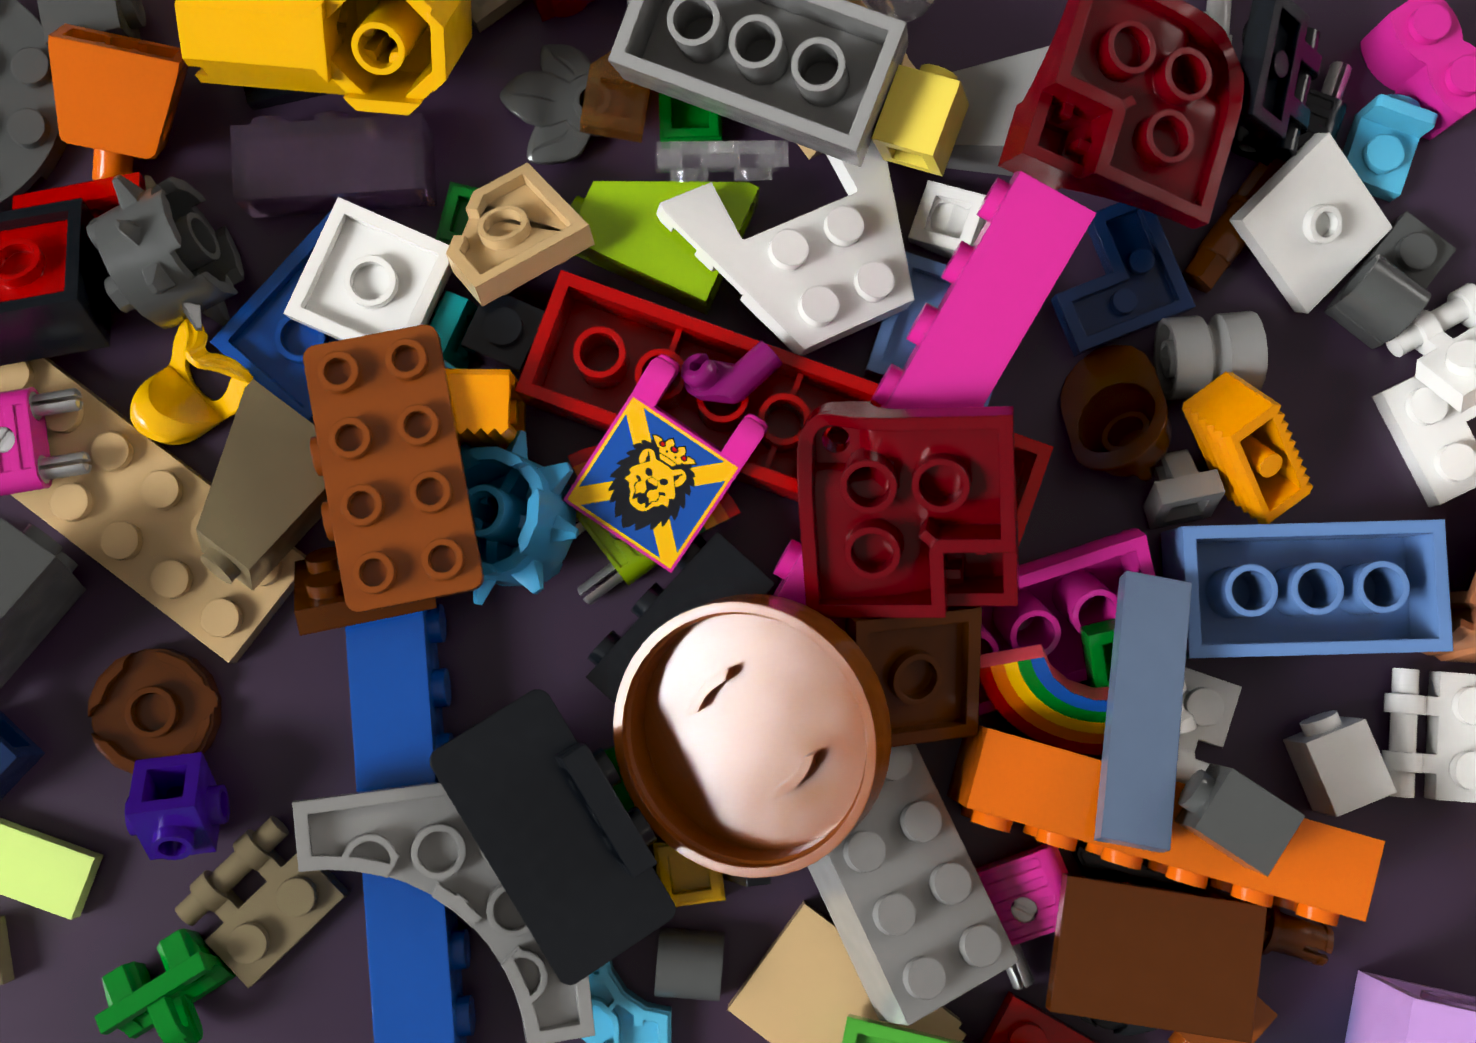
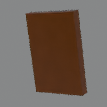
M1063 873L1045 1007L1050 1012L1252 1043L1267 907L1242 900Z

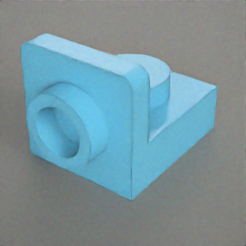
M1401 94L1377 95L1355 114L1343 149L1344 155L1370 194L1388 202L1401 195L1419 139L1435 127L1438 118L1437 113L1421 108L1419 102L1409 96Z

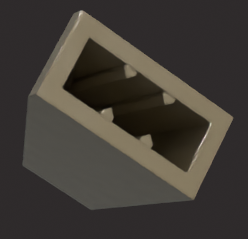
M254 379L244 388L196 528L201 550L204 553L200 557L203 564L224 582L232 584L237 578L253 591L322 517L321 504L327 501L323 476H318L310 451V438L316 436L314 424Z

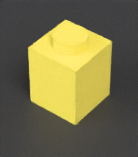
M922 64L919 70L898 65L871 138L883 160L943 177L969 107L960 80H957L958 78L953 72L933 64Z

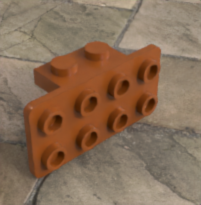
M418 325L313 345L307 348L303 355V363L316 436L310 438V451L318 476H323L327 501L321 504L322 520L328 539L335 541L347 607L352 611L364 613L478 589L484 581V574L441 341L437 331L430 325Z

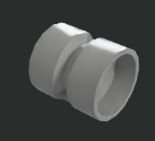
M1253 311L1218 313L1211 318L1208 324L1203 317L1198 315L1162 318L1158 322L1154 337V368L1165 399H1189L1224 372H1233L1258 390H1261L1268 369V347L1263 323L1258 314Z

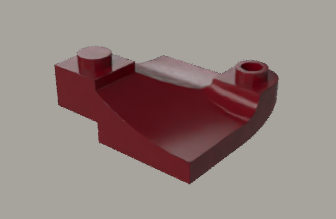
M1068 0L1056 33L1024 100L1016 105L998 166L1013 173L1022 171L1055 190L1063 188L1124 203L1170 219L1191 229L1209 224L1237 128L1244 96V74L1226 31L1209 15L1183 0Z
M845 401L825 403L810 413L800 432L797 447L798 505L806 606L820 612L827 618H946L948 606H1018L1019 545L1014 406L888 409L876 407L871 404V401ZM833 426L841 427L849 434L850 440L843 444L834 443L827 437L826 429Z

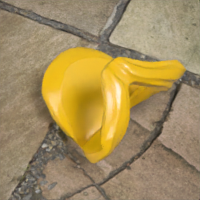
M184 319V322L179 325L173 341L169 365L145 380L133 396L130 406V419L135 429L147 438L167 445L186 444L200 438L221 422L236 414L244 388L254 379L251 373L235 359L221 354L210 353L206 350L208 335L204 331L203 324L202 331H196L189 319ZM190 363L196 368L218 372L231 377L225 394L219 400L215 401L209 398L198 388L191 375Z

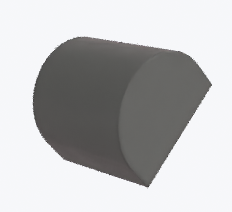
M661 927L654 996L720 1001L724 932Z

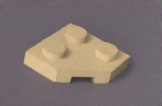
M527 162L473 191L466 206L469 220L462 235L453 236L446 251V256L453 273L483 307L497 298L509 294L517 287L553 267L563 264L571 257L595 245L589 224Z

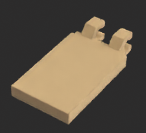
M805 900L732 998L727 1009L770 1043H842L849 1014L879 1021L834 923ZM945 1006L940 1007L910 1026L885 1022L960 1042L967 1035L959 1028L962 1025L960 1018Z

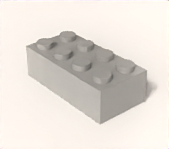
M630 0L608 61L626 81L861 167L898 65L902 63L909 41L907 22L846 0Z
M916 744L891 747L886 778L879 796L869 813L836 848L807 867L879 1021L910 1026L1020 961Z

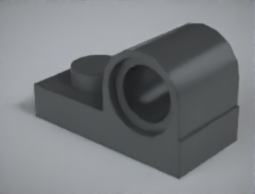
M1408 211L1393 221L1391 224L1393 228L1372 248L1323 311L1372 350L1397 337L1417 318L1431 298V293L1426 288L1456 251L1455 247Z

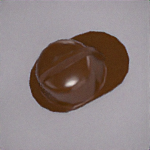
M1110 345L1094 350L1084 357L1066 377L1061 392V411L1072 451L1079 464L1090 470L1105 471L1113 476L1130 477L1135 475L1142 481L1152 479L1151 467L1156 465L1166 454L1171 443L1172 425L1156 370L1147 355L1132 346Z

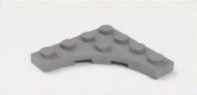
M440 781L295 800L292 802L299 872L318 870L356 871L385 878L390 877L431 894L434 899L454 911L468 925L474 928L500 962L515 993L522 1017L526 1043H555L595 1036L589 975L574 985H566L559 980Z

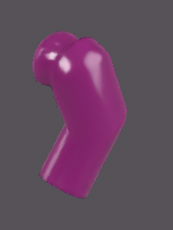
M760 341L735 364L709 360L705 353L693 354L684 361L681 367V377L684 380V387L687 392L699 400L737 404L745 400L783 364L775 352L766 343Z

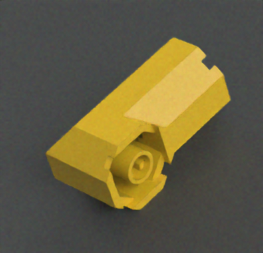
M175 0L182 59L188 67L201 68L195 74L201 83L344 95L343 98L356 111L409 116L432 91L437 90L447 80L472 38L471 0Z

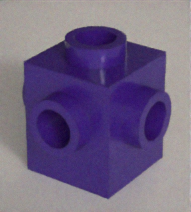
M197 752L135 760L129 797L125 803V823L131 836L137 835L149 859L180 860L189 855L216 852L220 825L227 824L229 820L230 802L225 785L216 784L203 753Z

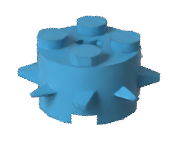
M518 430L516 438L509 444L506 450L498 446L473 448L468 443H463L460 449L484 574L482 585L473 591L474 604L482 605L495 584L502 586H524L533 594H538L544 590V582H547L560 572L562 562L568 553L573 539H576L579 535V529L576 527L577 511L563 501L571 488V485L567 484L574 471L568 462L544 467L528 460L526 431Z

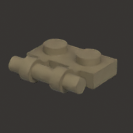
M271 816L256 831L248 829L233 843L234 852L213 872L205 870L189 886L191 893L175 907L179 918L190 926H194L208 911L214 912L224 922L205 942L248 989L266 975L350 894V891L330 870L299 872L297 853L288 862L278 854L274 848L289 835V830L275 816ZM254 869L267 882L244 903L232 888Z

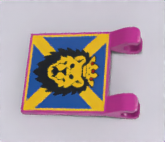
M661 354L651 360L633 392L563 501L672 573L767 432L768 425L755 414L749 413L740 422L724 448L720 449L657 406L680 372L678 362L665 354Z

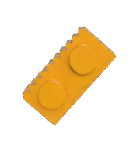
M446 368L460 446L463 443H468L472 447L500 446L506 450L509 444L516 438L517 431H525L526 404L515 392L518 379L514 377L510 369Z
M1224 372L1183 402L1182 410L1209 470L1218 469L1225 489L1224 495H1226L1228 501L1233 500L1236 507L1241 506L1243 513L1248 512L1251 519H1257L1258 524H1269L1308 496L1313 485L1308 482L1310 477L1305 474L1307 468L1301 465L1303 459L1298 456L1299 450L1294 447L1296 441L1291 439L1292 432L1287 429L1289 423L1283 420L1285 414L1279 411L1281 404L1233 372Z

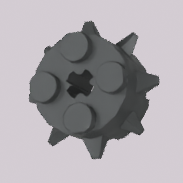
M122 175L115 176L112 183L120 205L91 220L86 227L87 234L93 245L99 250L110 275L104 281L108 296L121 311L128 313L136 309L143 317L163 329L173 328L188 318L196 331H202L201 313L220 325L225 326L230 320V316L224 300L238 293L233 285L244 280L245 275L240 254L227 227L223 226L214 231L205 215L197 207L198 204L206 201V199L184 180L171 176L156 185L151 176L145 175V191Z

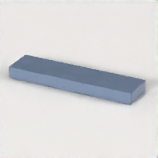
M1127 570L1119 577L1094 841L1164 853L1171 849L1192 590L1191 582Z

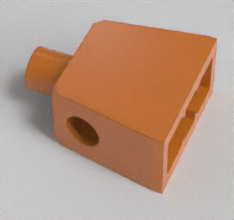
M66 23L49 34L48 51L59 136L67 144L94 149L92 179L98 180L114 177L119 174L133 173L134 157L156 159L167 144L188 70V65L182 59L181 48Z

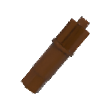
M1274 158L1268 166L1259 161L1236 194L1229 198L1227 208L1201 242L1198 252L1182 273L1184 280L1192 288L1207 294L1224 271L1233 264L1246 243L1229 219L1286 163L1284 160Z

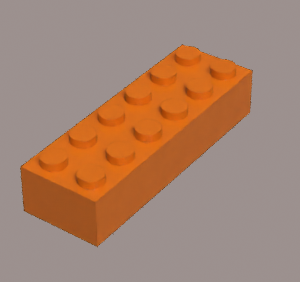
M979 725L978 735L962 738L947 796L963 805L961 815L971 818L973 823L1010 833L1013 821L1025 824L1023 833L1036 837L1035 840L1073 852L1076 851L1078 840L1087 842L1086 851L1100 855V858L1105 861L1135 870H1141L1143 859L1149 860L1147 868L1166 874V878L1206 889L1210 877L1209 886L1229 892L1232 897L1272 908V904L1295 911V914L1330 926H1338L1340 915L1366 922L1384 850L1385 841L1304 818L1267 877L1243 867L1175 822L1176 817L1183 808L1178 804V799L1185 786L1183 783L1176 782L1170 851L1159 853L1094 841L1102 760Z

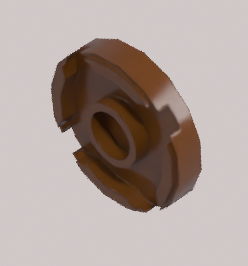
M143 649L116 659L98 677L88 700V717H92V728L94 730L91 736L97 750L114 767L133 774L135 760L197 752L204 754L212 746L221 725L222 698L212 674L196 658L174 649Z

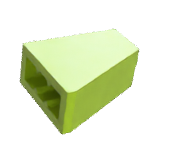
M593 181L586 197L583 198L578 195L571 204V207L589 224L595 245L576 256L707 315L724 277L717 270L711 272L695 256L696 249L676 229L671 233L660 222L656 214L659 204L712 182L741 238H743L758 206L759 186L750 182Z

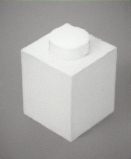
M1337 710L1327 711L1301 721L1299 724L1303 732L1283 739L1312 811L1339 817L1397 793L1366 719L1339 716Z

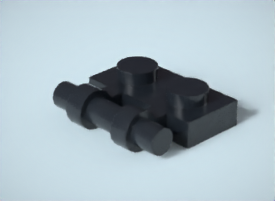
M1253 0L1249 20L1246 22L1242 33L1243 50L1240 66L1244 74V96L1238 124L1261 141L1273 140L1270 151L1272 154L1280 157H1292L1297 154L1300 135L1307 133L1312 111L1306 104L1311 81L1318 78L1322 62V56L1317 52L1320 31L1308 27L1310 16L1292 0Z

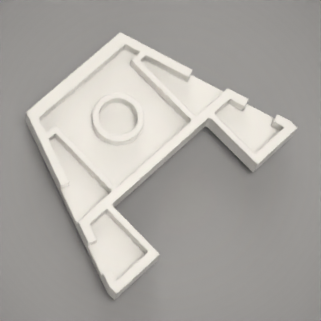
M873 140L870 142L861 167L826 155L848 196L747 239L741 238L712 182L661 202L656 214L660 222L671 233L676 229L696 249L695 256L711 272L717 270L742 295L740 301L793 353L804 356L906 310L915 300L888 162L883 160Z

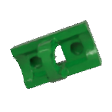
M183 928L159 941L156 947L166 970L160 976L151 980L146 964L133 961L117 967L102 977L109 1007L94 1016L101 1034L108 1035L119 1029L129 1038L136 1039L155 1027L164 1043H198L203 1038V1028L193 1003L233 979L236 975L219 956L211 954L210 949L199 932Z

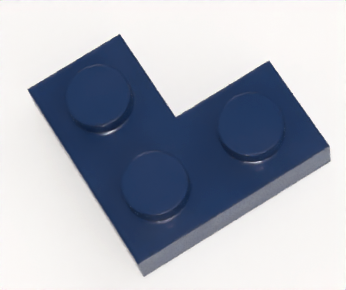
M1120 202L1096 211V215L1087 229L1106 275L1055 294L1050 300L1074 357L1154 326L1162 318L1176 317L1189 312L1196 306L1157 215Z

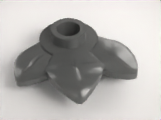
M548 44L543 45L540 52L542 71H528L517 75L507 83L499 96L501 102L512 114L527 124L534 126L528 143L527 159L529 162L539 165L567 163L578 158L587 147L591 137L606 135L619 125L625 109L623 94L619 86L609 77L595 74L588 57L583 52L569 45ZM590 95H598L604 99V104L599 110L587 111L582 107L583 100Z

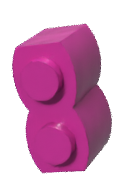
M1408 0L1391 11L1360 41L1363 59L1370 72L1379 82L1395 91V94L1409 96L1417 100L1421 108L1438 114L1435 127L1422 136L1429 141L1476 110V47L1463 40L1459 20L1445 0Z

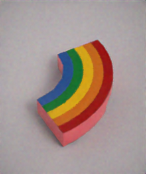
M1042 644L981 654V683L995 708L1008 722L1029 737L1046 745L1075 753L1102 755L1109 687H1090L1067 679L1050 664Z

